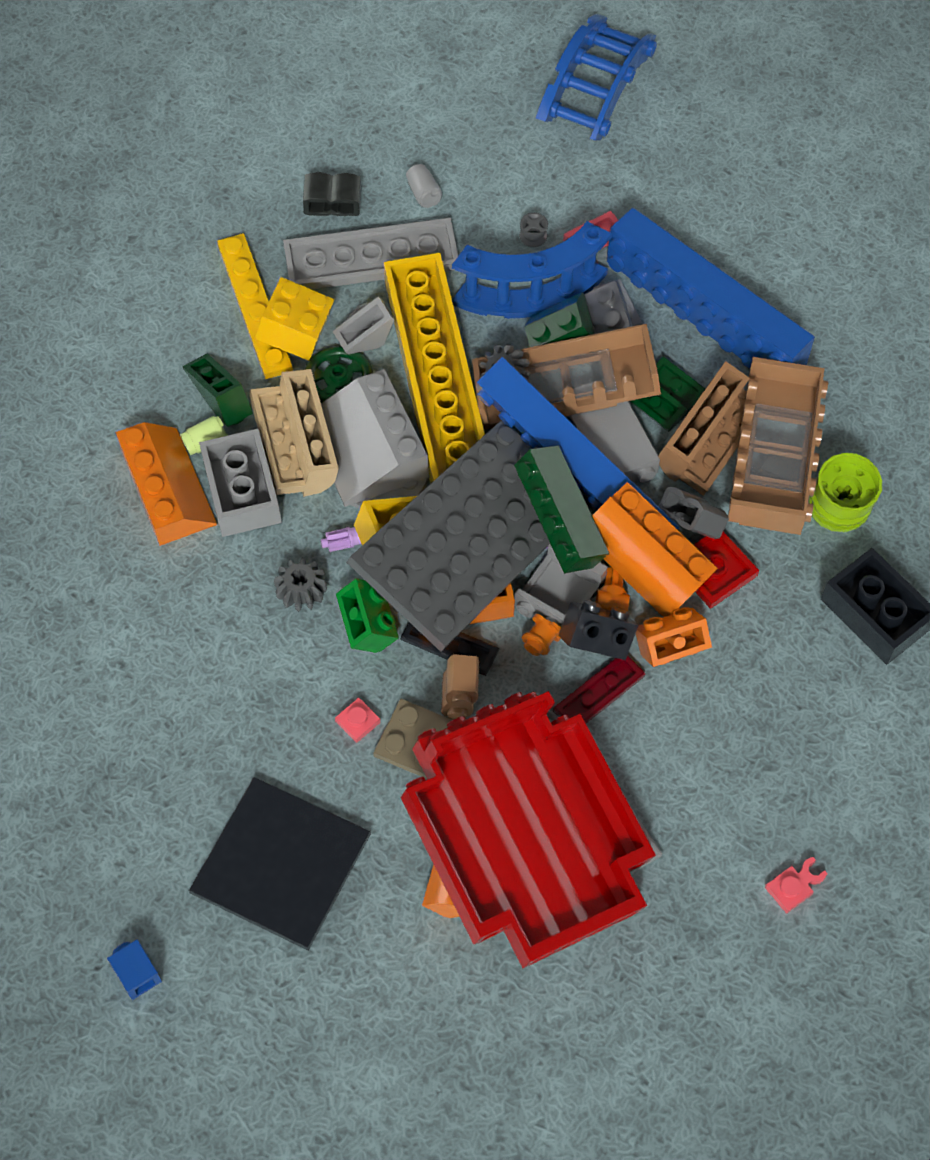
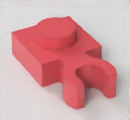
M814 857L808 858L803 863L799 873L791 866L765 886V889L786 914L813 894L814 891L810 888L809 884L817 885L822 883L828 874L826 871L821 872L819 875L810 873L809 867L816 861Z

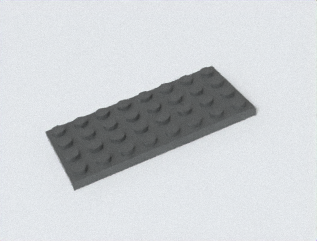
M502 420L354 552L346 562L441 652L550 544L514 466L532 448L527 446L520 438V435L512 428H509ZM582 494V496H583V498H584V500H585V503H586V505H587V507H588L589 504L586 502L587 497Z

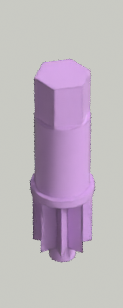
M346 527L326 532V538L320 539L322 548L328 547L330 552L354 548L355 545L361 544L355 527Z

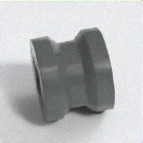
M533 212L522 217L519 236L524 245L539 247L546 242L548 221L545 216Z

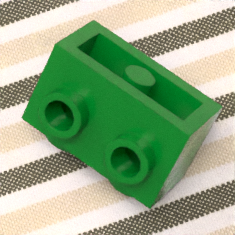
M356 578L336 593L351 649L377 653L399 639L389 602L365 580Z

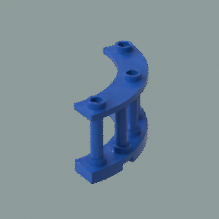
M599 14L589 17L587 23L590 24L588 26H580L563 52L555 68L559 74L554 85L548 84L536 119L552 122L553 118L559 116L593 129L590 138L592 140H601L603 136L606 137L611 127L609 119L627 83L633 81L636 69L655 53L657 47L656 35L651 33L639 39L609 28L608 24H606L608 17ZM596 45L627 56V59L623 65H619L586 52ZM584 63L616 75L610 90L574 77L573 72L577 65ZM571 87L604 99L605 102L598 119L562 106L560 100L565 88Z
M586 221L581 229L566 241L543 251L522 255L496 254L466 245L452 264V269L466 274V281L452 299V303L454 306L465 311L483 316L488 314L504 316V318L508 319L528 318L583 292L586 294L598 286L608 274V268L596 263V253L610 240L612 233ZM561 274L560 278L542 285L543 279ZM478 278L498 281V289L479 285ZM531 281V287L528 289L509 290L510 282Z

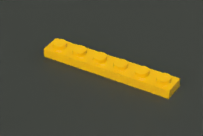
M244 233L218 240L217 244L265 380L280 376L282 372L293 371L286 351L255 339L262 315L269 301Z

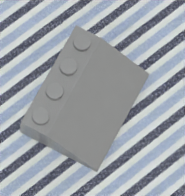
M385 369L355 379L321 404L339 468L334 485L344 507L404 487V485L430 478L428 455Z

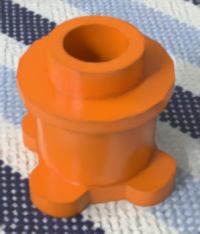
M535 614L532 618L535 624L528 633L526 632L522 635V640L525 643L524 648L535 656L540 654L548 655L551 643L554 640L559 642L561 639L559 637L561 627L557 623L545 619L542 615Z

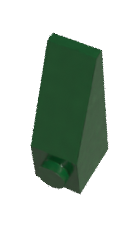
M208 353L182 366L216 416H219L227 427L239 424L247 416L253 414L242 384Z

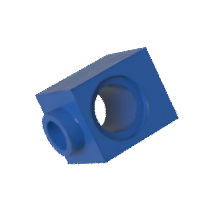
M138 940L132 943H122L107 958L132 1000L162 982Z

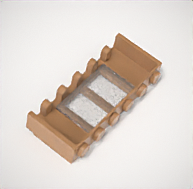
M647 324L521 349L524 352L522 359H528L530 362L524 368L525 371L530 372V376L524 378L564 416L617 406V403L661 395L658 372ZM486 357L472 359L475 386L476 382L480 379L479 376L486 371V369L481 368L479 365L481 362L487 363L488 359ZM477 396L484 430L492 429L501 421L498 416L501 412L493 405L490 407L486 406Z
M753 357L741 423L728 521L739 523V525L801 535L804 522L811 521L813 504L808 503L809 496H814L816 479L811 478L812 471H817L820 454L814 453L815 447L820 446L822 429H818L817 426L818 422H823L825 405L820 404L821 399L826 398L828 381L823 380L825 368Z

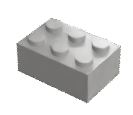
M259 429L199 442L222 537L282 523L279 504Z

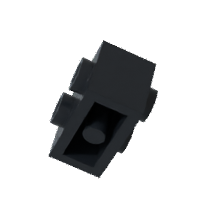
M584 600L583 604L571 601L559 637L571 648L626 660L638 624L629 617L630 613L618 607H612L611 610L603 609L600 604L590 600Z

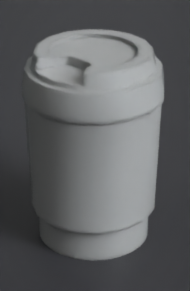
M417 164L412 166L407 171L406 177L416 201L425 208L435 206L441 200V188L425 165Z

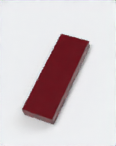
M628 655L626 660L615 658L553 707V712L558 717L568 715L569 718L581 714L587 724L643 679L646 673Z

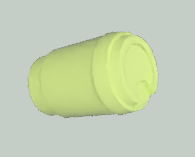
M219 416L209 417L180 434L190 456L195 453H201L199 442L228 436Z

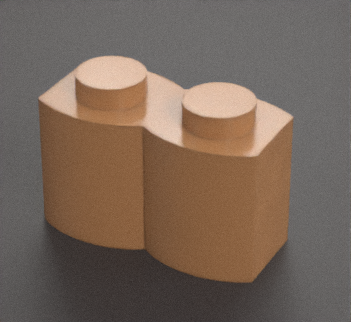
M454 654L448 658L447 670L443 673L441 712L443 716H448V718L454 720L461 716L467 718L472 715L474 703L478 700L479 659L477 656Z

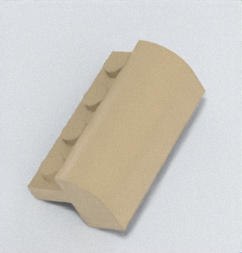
M311 369L282 372L280 386L250 389L249 397L276 495L302 492L303 497L322 493L331 487L336 480L339 468Z

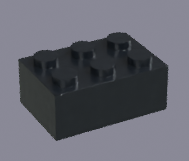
M870 548L826 583L821 600L886 665L930 631V603L873 548Z

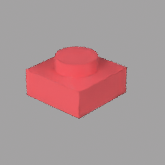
M357 698L335 717V722L356 743L381 723L380 718L360 698Z

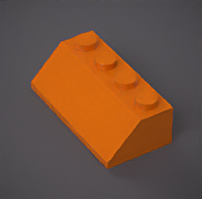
M143 422L116 432L120 449L159 546L217 525L177 428Z

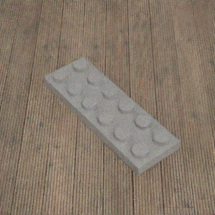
M451 218L283 240L289 280L309 289L385 280L384 262L435 253L441 254L444 270L452 271L454 270L452 269V264L458 257Z

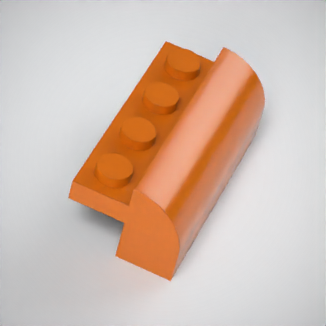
M628 482L592 515L609 551L604 560L663 617L672 615L673 611L678 609L718 569Z

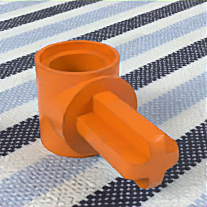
M612 567L607 568L604 586L600 590L598 589L595 602L600 604L603 609L611 610L612 607H618L628 611L630 595L623 589L624 579Z

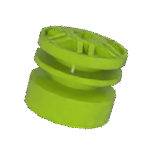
M853 453L834 455L825 461L816 477L814 496H809L808 503L813 504L812 517L822 527L837 532H848L863 525L882 492V478L878 468L869 459Z

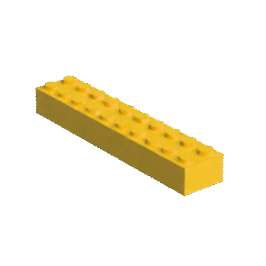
M440 253L384 262L385 286L392 317L394 318L395 330L420 440L428 455L430 484L485 435Z

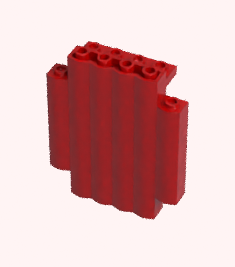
M534 691L526 695L518 692L506 698L504 704L494 707L493 704H489L479 709L475 713L476 716L469 719L461 716L450 721L447 724V728L437 732L433 728L420 734L412 750L427 780L424 777L412 780L406 784L407 789L400 797L473 945L504 931L522 968L535 964L643 910L647 904L630 872L647 864L656 856L581 714L569 718L568 715H563L550 722L546 714L555 704V701L549 691L537 695Z

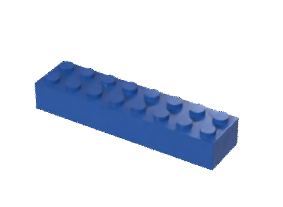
M632 208L610 228L612 237L608 244L607 262L611 269L615 272L621 271L630 278L634 286L637 288L643 287L652 294L656 302L660 304L665 303L673 309L678 318L682 320L687 319L694 324L700 334L710 336L716 340L725 352H732L738 356L747 368H751L753 357L807 365L815 336L639 211Z

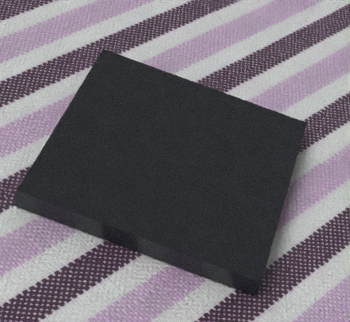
M253 777L191 885L189 892L309 951L371 833L365 828Z

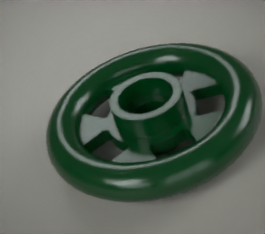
M342 346L329 347L317 352L307 362L304 369H311L320 403L336 394V389H343L353 380V372H359L362 376L373 373L370 362L362 353L347 354ZM340 358H345L352 362L348 366L347 364L340 363L339 360ZM323 362H328L330 365L325 371L318 368ZM337 372L342 373L341 376H335L334 374ZM324 379L328 387L321 390L316 382Z

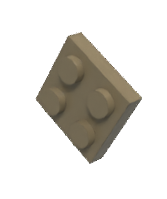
M400 699L373 753L374 757L426 778L412 750L418 741L417 737L429 729L435 728L438 732L447 728V724L452 719Z

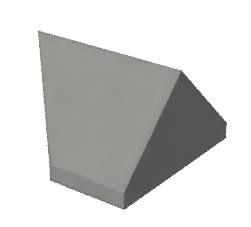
M378 296L371 302L358 305L344 323L333 330V333L347 354L373 350L384 346L394 318Z

